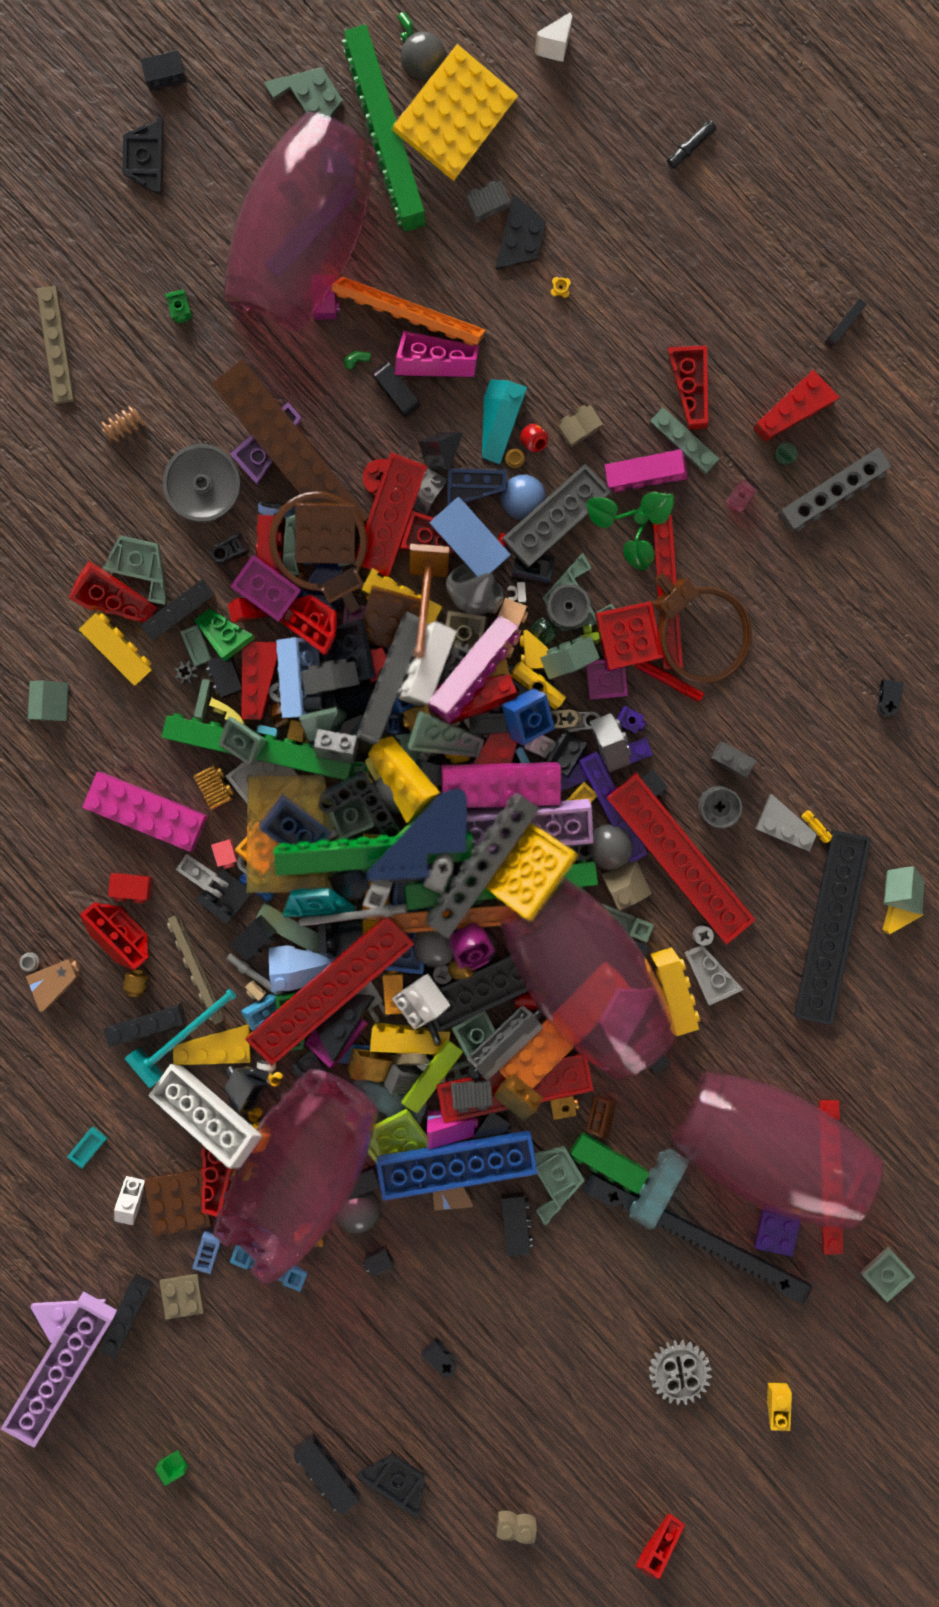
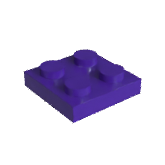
M762 1209L754 1244L755 1249L793 1257L801 1219Z

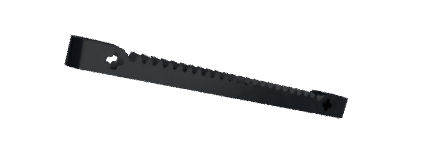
M591 1173L583 1188L586 1194L609 1206L614 1207L621 1204L624 1211L628 1209L630 1214L635 1212L638 1218L642 1215L643 1220L647 1221L649 1219L651 1225L656 1223L657 1228L662 1226L665 1232L669 1230L671 1235L676 1233L679 1239L683 1237L685 1242L690 1241L692 1246L696 1244L698 1249L703 1248L706 1253L710 1251L712 1256L717 1254L720 1260L724 1258L726 1263L731 1262L733 1267L737 1265L740 1270L744 1269L747 1274L751 1272L753 1277L758 1276L761 1281L765 1280L767 1284L773 1282L778 1292L801 1304H805L813 1288L810 1283L634 1192H627L622 1186L612 1183L596 1173ZM615 1191L616 1196L612 1195V1197H610L609 1193L613 1194Z

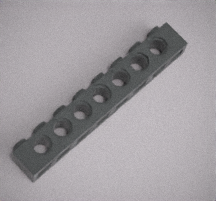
M515 793V795L508 799L507 806L503 812L501 811L497 814L496 822L485 831L481 843L473 848L469 860L463 862L459 874L451 879L447 891L439 896L435 908L430 909L427 913L425 922L446 938L450 937L540 810V808L522 795ZM518 811L517 819L512 820V814ZM507 827V833L504 836H500V831ZM496 844L495 850L489 852L490 845ZM484 860L483 867L477 868L478 862ZM473 876V881L470 884H466V879ZM460 892L462 894L461 898L454 900V896ZM450 909L449 915L443 917V911Z

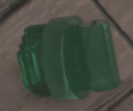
M782 443L775 451V460L781 466L790 465L797 458V449L791 443Z
M544 618L537 620L531 627L534 636L546 646H549L558 633L554 629V625Z

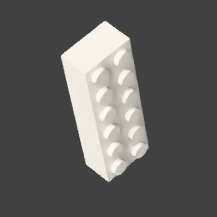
M170 1064L148 1095L229 1168H240L262 1137L257 1130L182 1065Z

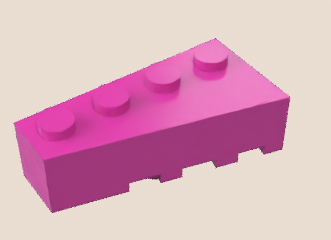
M403 331L396 357L395 375L474 377L479 346Z
M682 449L605 464L608 488L611 491L614 490L615 493L625 491L626 488L633 487V489H638L646 485H659L666 482L689 479L686 458Z

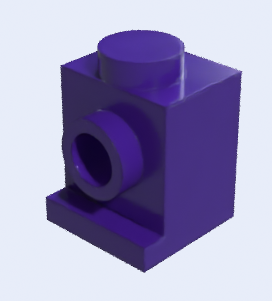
M626 706L621 708L617 717L621 728L633 734H636L637 731L641 732L646 723L643 721V715ZM630 717H633L635 719L634 724H630L628 722V719Z

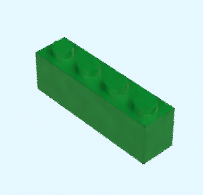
M581 1131L570 1150L573 1160L580 1164L586 1163L589 1165L588 1168L597 1174L599 1172L605 1174V1178L612 1183L618 1182L622 1184V1188L629 1193L633 1191L638 1194L649 1176L646 1168Z

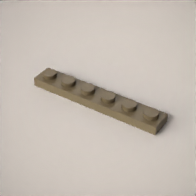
M56 285L37 288L54 403L74 402L75 398L58 288Z
M177 914L168 918L169 923L167 925L170 932L176 936V946L179 951L182 950L183 962L186 968L191 970V980L194 986H198L200 1001L203 1004L205 1003L208 1009L217 1000L180 916ZM221 1009L209 1018L210 1021L213 1020L214 1025L224 1020Z

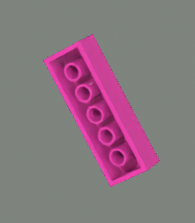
M558 762L441 765L442 793L452 789H461L467 796V808L507 806L508 799L515 795V793L522 795L535 806L561 805V766Z
M103 772L96 773L82 807L189 852L194 851L208 818L206 814Z

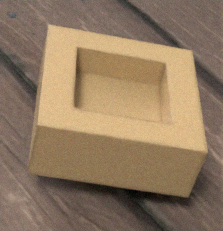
M254 980L245 987L247 994L252 999L259 1001L266 994Z

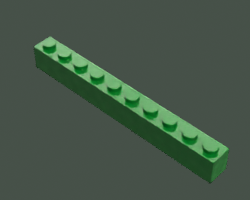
M174 713L173 716H166L162 738L232 754L219 745L224 730L221 727L222 724L210 722V725L204 724L202 719L192 717V720H187L185 715ZM268 734L262 737L267 740V743L255 759L340 780L351 776L355 762L351 764L317 758L313 749L314 745L303 743L300 746L296 745L294 740L284 738V742L278 741L276 736Z
M466 830V852L445 853L452 857L453 862L469 860L473 850L471 831ZM399 834L396 837L382 835L371 839L367 837H360L357 840L339 839L333 842L321 840L317 843L299 842L294 845L281 843L274 846L275 875L372 868L403 834ZM444 853L426 854L427 864L434 863L438 855Z
M588 859L578 860L577 864L569 867L553 891L598 885L595 862H589ZM450 876L448 878L447 884L443 892L447 891V889L449 888V883L454 876ZM473 876L468 877L465 883L470 884L473 881ZM419 881L407 882L408 886L403 887L404 902L407 905V910L435 907L441 895L424 887L423 884H419ZM484 887L474 902L499 899V897ZM460 892L454 896V900H459L462 894Z

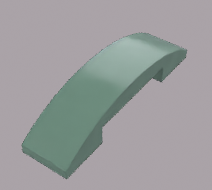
M584 896L576 913L579 916L645 942L648 941L654 926L652 923Z
M264 902L257 917L262 915L277 930L276 933L308 950H312L314 953H319L318 931L312 930L307 926H300L299 922L291 917H283L282 911Z

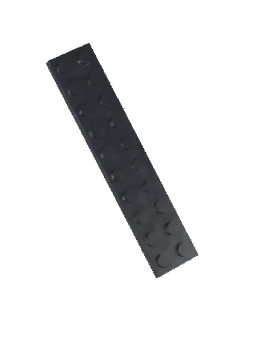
M832 830L831 832L832 839L829 842L793 1016L828 1025H833L871 842V837Z

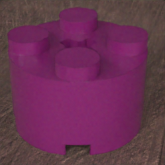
M471 923L467 927L453 932L449 937L451 951L458 966L462 969H465L464 967H470V969L482 967L489 962L491 953L494 954V948L486 931L478 926L477 923Z

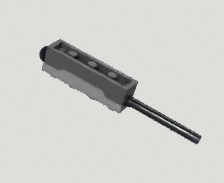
M579 970L533 1014L522 1005L466 1058L474 1067V1069L472 1067L469 1068L468 1074L470 1078L478 1080L482 1076L488 1081L543 1028L539 1023L541 1016L585 975Z

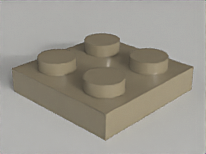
M199 1273L160 1280L166 1319L204 1313Z

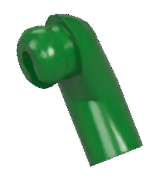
M402 12L398 15V20L405 30L400 35L404 43L414 32L412 21L405 12Z
M353 351L344 358V367L351 370L355 366L354 363L358 361L370 363L371 353Z

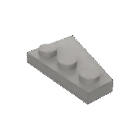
M772 794L769 795L755 829L810 852L817 834Z
M703 945L684 952L709 1006L744 990Z

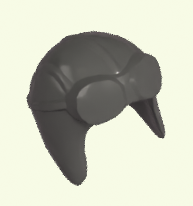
M463 563L454 569L446 580L449 597L455 606L465 613L472 615L495 614L503 602V588L495 582L493 572L477 577Z

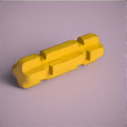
M808 810L802 814L801 818L808 822L807 825L817 836H820L823 843H828L832 839V835L826 832V828L817 818H814L811 811Z

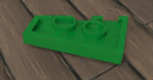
M210 608L195 619L197 625L224 662L255 639L252 634L231 623Z

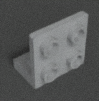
M427 468L413 511L428 515L433 501L448 480Z

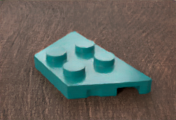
M301 888L299 890H291L283 910V917L325 916L356 911V906L331 889Z

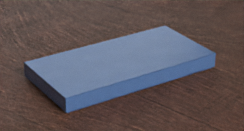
M459 496L430 521V525L477 577L485 573H492L510 557V553Z

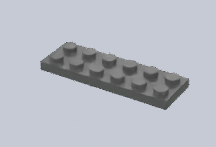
M584 464L502 538V541L529 568L589 514L586 506L589 499L596 497L606 498L612 491Z

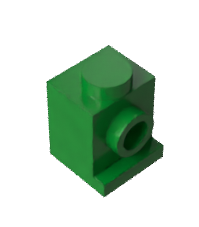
M184 289L165 294L171 318L174 322L184 323L188 319L193 318L188 296Z

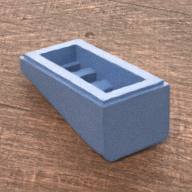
M205 1229L192 1269L211 1274L223 1234ZM199 1260H202V1261L208 1262V1263H210V1264L208 1265V1264H204V1263H201V1262H198V1261H199Z

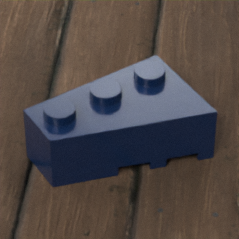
M450 468L448 470L447 506L458 496L464 503L505 491L507 470Z

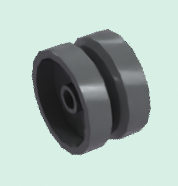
M564 584L557 587L551 593L547 602L549 620L561 629H574L580 626L590 611V599L587 593L581 587L574 584ZM566 603L572 606L570 610L565 608Z

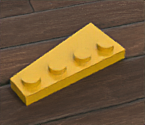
M246 1024L241 1027L179 1043L173 1048V1064L250 1063L251 1045L245 1040L246 1036L250 1034V1027Z

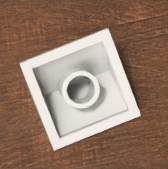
M571 13L537 32L535 47L537 56L564 61L570 36Z

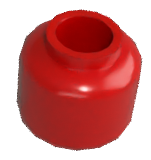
M538 424L527 425L520 435V441L532 453L542 451L549 440L546 431Z

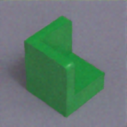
M177 1450L160 1460L155 1471L164 1486L183 1476L186 1473L188 1464L180 1451Z

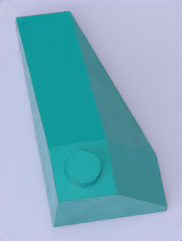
M490 379L484 395L482 459L500 465L524 401L527 387L507 380Z

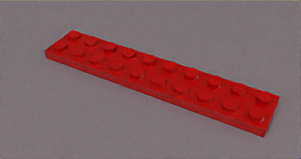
M637 773L633 774L606 797L726 945L756 921Z
M384 917L263 1021L258 1028L248 1034L245 1040L273 1066L412 947L414 941L391 917Z

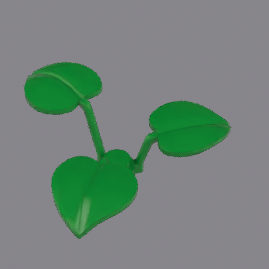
M657 492L648 493L642 498L641 506L637 510L633 509L621 515H615L618 507L607 498H591L587 501L586 506L592 522L602 528L610 527L614 519L618 520L634 515L635 522L641 526L635 541H627L623 551L626 560L631 566L644 571L653 562L655 552L650 543L643 540L639 541V537L649 519L653 524H662L669 518L673 508L674 496L673 494Z

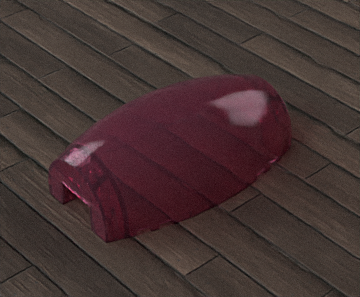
M307 112L285 132L270 151L245 196L235 224L228 254L224 294L226 302L231 307L247 313L249 308L273 317L280 326L299 332L314 315L313 311L318 304L323 303L325 300L324 296L330 287L332 288L333 283L338 280L354 249L367 210V199L370 196L371 177H373L375 152L359 133L333 118Z
M563 876L532 921L515 911L500 922L513 963L533 1001L553 1028L592 1064L615 1079H624L648 1068L672 1046L676 1039L674 1023L665 995L652 967L622 924L584 889Z
M308 1070L293 1084L294 1087L288 1093L285 1092L281 1096L282 1100L278 1105L273 1106L256 1129L262 1137L242 1166L234 1169L230 1178L232 1183L229 1191H225L223 1197L226 1199L223 1209H219L213 1235L224 1246H241L256 1261L250 1271L263 1284L276 1282L295 1267L330 1229L357 1184L373 1138L378 1112L375 1103L351 1083L322 1070Z
M704 1071L696 1087L698 1094L684 1123H679L671 1140L672 1143L707 1176L730 1192L756 1206L790 1219L818 1226L849 1230L857 1227L866 1216L877 1194L883 1173L882 1159L842 1122L800 1096L776 1086L745 1077Z

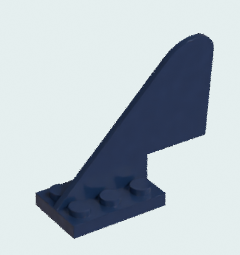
M452 789L439 795L366 873V881L428 878L430 876L429 869H427L426 854L466 852L467 796L465 792L461 789Z

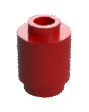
M525 992L518 995V997H514L516 1009L523 1005L529 1011H535L543 1005L541 992Z

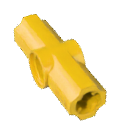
M521 661L517 663L510 673L511 677L527 689H535L546 694L549 706L555 710L561 706L566 698L563 693L548 683L543 676L535 673ZM540 682L543 684V687L536 689L533 687V684Z

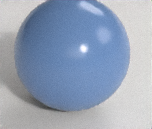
M524 474L517 475L506 482V490L502 491L500 496L501 505L510 517L522 521L546 499V492L541 482L535 477Z

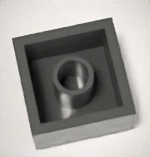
M346 659L335 661V663L334 661L325 662L320 666L319 664L308 666L307 671L301 672L305 695L359 685L355 662L347 663Z
M610 713L590 721L596 747L609 773L630 765L629 756L632 754L629 746L626 745L628 739L625 732L621 733L620 731L622 728L619 720H614Z

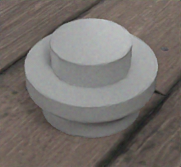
M26 953L20 958V967L26 972H32L39 966V958L34 953Z

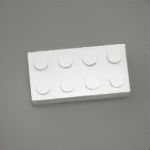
M438 622L427 624L424 645L426 655L422 659L412 655L396 698L414 706L429 705L428 702L433 697L454 640L455 630Z

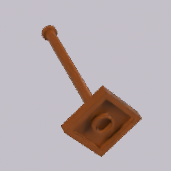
M410 545V575L424 576L417 645L413 654L414 657L419 659L424 658L426 655L424 645L432 576L448 578L449 547Z

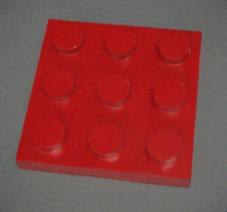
M652 601L595 614L607 670L664 658Z

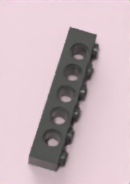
M877 448L778 512V515L789 532L793 530L798 532L807 526L806 522L810 519L814 522L822 517L824 510L828 509L831 511L839 506L838 501L844 498L847 501L856 495L854 493L855 490L860 488L862 491L871 485L870 481L874 478L879 480L888 474L886 471L891 465L881 449ZM864 467H868L871 470V475H867L864 472ZM848 477L855 480L854 486L848 483ZM837 488L839 496L833 495L831 489ZM815 498H820L823 501V506H818L815 503ZM799 508L806 510V517L799 514Z

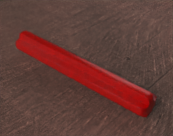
M650 662L634 665L641 671L697 702H700L704 696V693Z

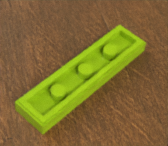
M446 1040L402 1099L401 1103L415 1113H418L437 1088L436 1085L440 1084L463 1053V1050L449 1040Z

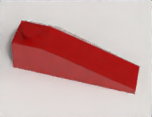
M90 561L87 562L79 574L69 596V599L86 609L123 616L124 618L143 623L157 609L154 604Z

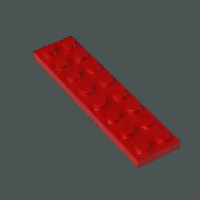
M583 1052L565 1056L533 1088L536 1093L543 1097L541 1102L594 1091L587 1053ZM497 1071L489 1079L491 1081L493 1105L488 1106V1109L477 1110L476 1107H472L466 1112H457V1109L452 1107L450 1083L477 1080L467 1077L436 1085L443 1122L448 1123L508 1110L505 1105L494 1097L500 1084L506 1078Z

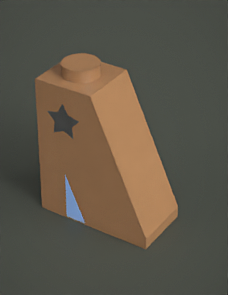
M74 957L26 976L40 1012L48 1009L81 975L79 972L81 971L80 965L77 960H74Z
M466 1187L433 1192L434 1211L473 1207L472 1197Z

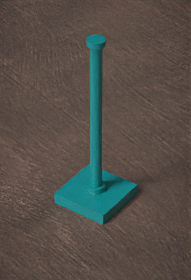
M229 988L223 997L151 1057L139 1046L124 1059L145 1084L151 1088L163 1076L162 1071L155 1063L231 999L237 998L236 994Z

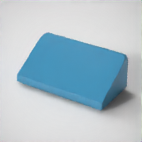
M268 994L241 1010L242 1016L252 1031L258 1028L263 1021L277 1010L275 994Z

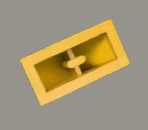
M889 906L882 930L886 934H891L920 918L923 914Z

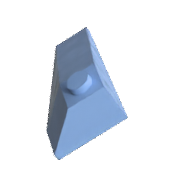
M293 946L269 947V976L272 992L303 988L336 958L328 959L319 953L312 952V950L294 949L295 947Z

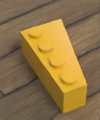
M373 568L362 587V591L366 595L365 599L367 600L372 585L422 598V595H415V592L402 585L398 586L393 579L387 576L383 578L378 576V571ZM429 600L427 624L436 622L442 611V606Z
M96 612L79 630L135 686L152 670L150 667L152 663L145 656L141 657L136 652L138 649L131 642L128 643L123 638L124 634L117 627L114 628L109 623L110 620L103 613Z
M393 736L379 740L372 747L368 755L384 783L391 788L394 801L406 823H410L437 798L440 792Z
M672 947L650 954L652 961L657 967L655 969L656 975L663 986L661 991L665 1002L668 1003L666 1007L676 1035L680 1036L699 1030L698 1022H700L698 1012L693 1009V1005H696L693 994H689L688 991L691 985L688 977H685L683 973L686 970L683 959L678 958Z
M374 1022L370 1052L433 1054L434 1057L446 1040L450 1039V1029L438 1032L442 1044L435 1046L427 1027L420 1026L414 1030L410 1025Z

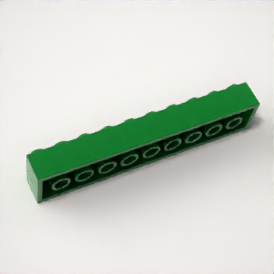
M363 24L344 30L345 39L342 40L345 58L350 66L349 70L352 80L355 82L358 99L360 98L363 116L366 117L367 129L373 140L372 144L375 154L377 153L380 171L383 172L386 190L389 191V199L392 209L394 208L397 225L398 227L402 226L403 233L425 226L424 208L402 138L392 130L393 125L396 123V118L367 25Z

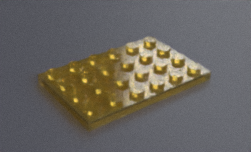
M324 775L248 777L247 893H285L301 888H325V872L276 876L273 853L274 846L279 845V843L262 832L259 827L260 822L282 794L298 804L325 826V812H322L319 808L320 794L325 791Z

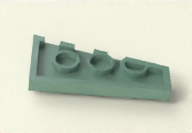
M419 711L408 748L414 751L479 757L484 740L478 735Z

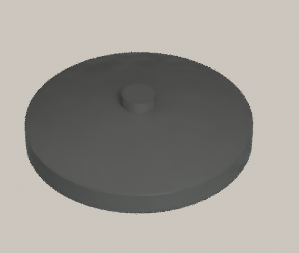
M195 444L181 449L170 459L163 475V490L170 506L182 517L194 522H212L228 514L237 503L241 491V477L236 464L226 452L212 445Z

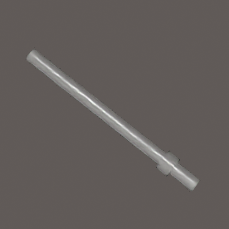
M390 904L383 905L382 908L303 918L299 920L300 926H309L382 915L390 917L397 913L407 912V905L392 906Z
M231 953L228 955L226 960L236 966L239 972L242 974L246 973L272 992L270 981L250 968V964L245 961L242 962ZM284 991L272 992L275 995L286 994Z

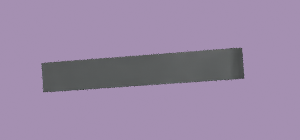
M405 612L401 619L357 733V738L374 745L378 743L417 644L419 617L411 613Z

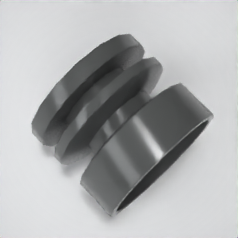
M713 786L705 790L700 796L698 810L701 817L710 825L717 828H726L735 824L740 818L742 803L739 796L732 790L724 786ZM718 801L723 804V807H720V811L714 808Z

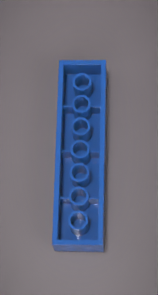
M530 1130L446 1144L433 1149L422 1148L377 1156L376 1160L383 1200L538 1174Z

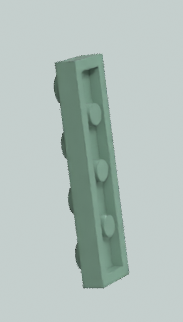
M664 407L649 422L678 450L682 449L684 455L704 474L719 460L710 449Z

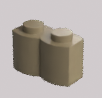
M583 405L575 411L576 414L569 417L568 415L559 421L560 425H558L557 429L569 448L602 428L603 423L591 405L587 407Z
M505 1510L498 1512L496 1522V1536L505 1541L516 1539L523 1544L535 1543L537 1531L535 1517L529 1514L516 1515L511 1511Z

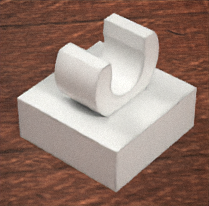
M525 582L517 583V588L514 586L507 588V591L515 592V596L508 597V599L512 601L517 600L520 604L526 603Z

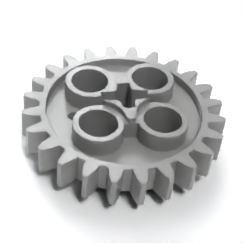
M674 1340L673 1346H670L667 1342L666 1349L660 1346L661 1353H654L656 1359L650 1360L653 1366L649 1367V1371L652 1373L649 1377L650 1380H653L651 1384L653 1388L656 1387V1393H661L663 1400L668 1396L669 1403L675 1399L677 1405H679L680 1400H683L684 1404L687 1405V1399L689 1398L694 1402L695 1395L701 1398L699 1392H707L704 1385L710 1386L707 1379L712 1378L711 1373L708 1372L712 1369L708 1365L709 1360L708 1357H705L704 1351L699 1352L698 1345L693 1348L691 1342L685 1346L684 1340L681 1341L680 1345H677L676 1340ZM677 1356L680 1357V1366L682 1368L681 1373L684 1381L683 1389L681 1388V1381L678 1375L679 1369L676 1361ZM686 1359H693L690 1364H684ZM667 1362L674 1363L671 1367H665ZM691 1377L696 1378L692 1383L687 1382ZM670 1381H677L674 1386L668 1385Z

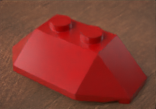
M307 595L294 600L280 619V622L323 654H327L336 634V611L315 596Z
M94 902L79 915L89 936L116 963L134 971L148 958L147 933L120 906Z

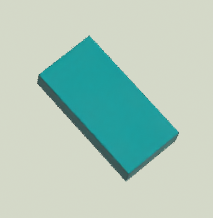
M92 1126L67 1158L82 1169L106 1141L107 1137Z

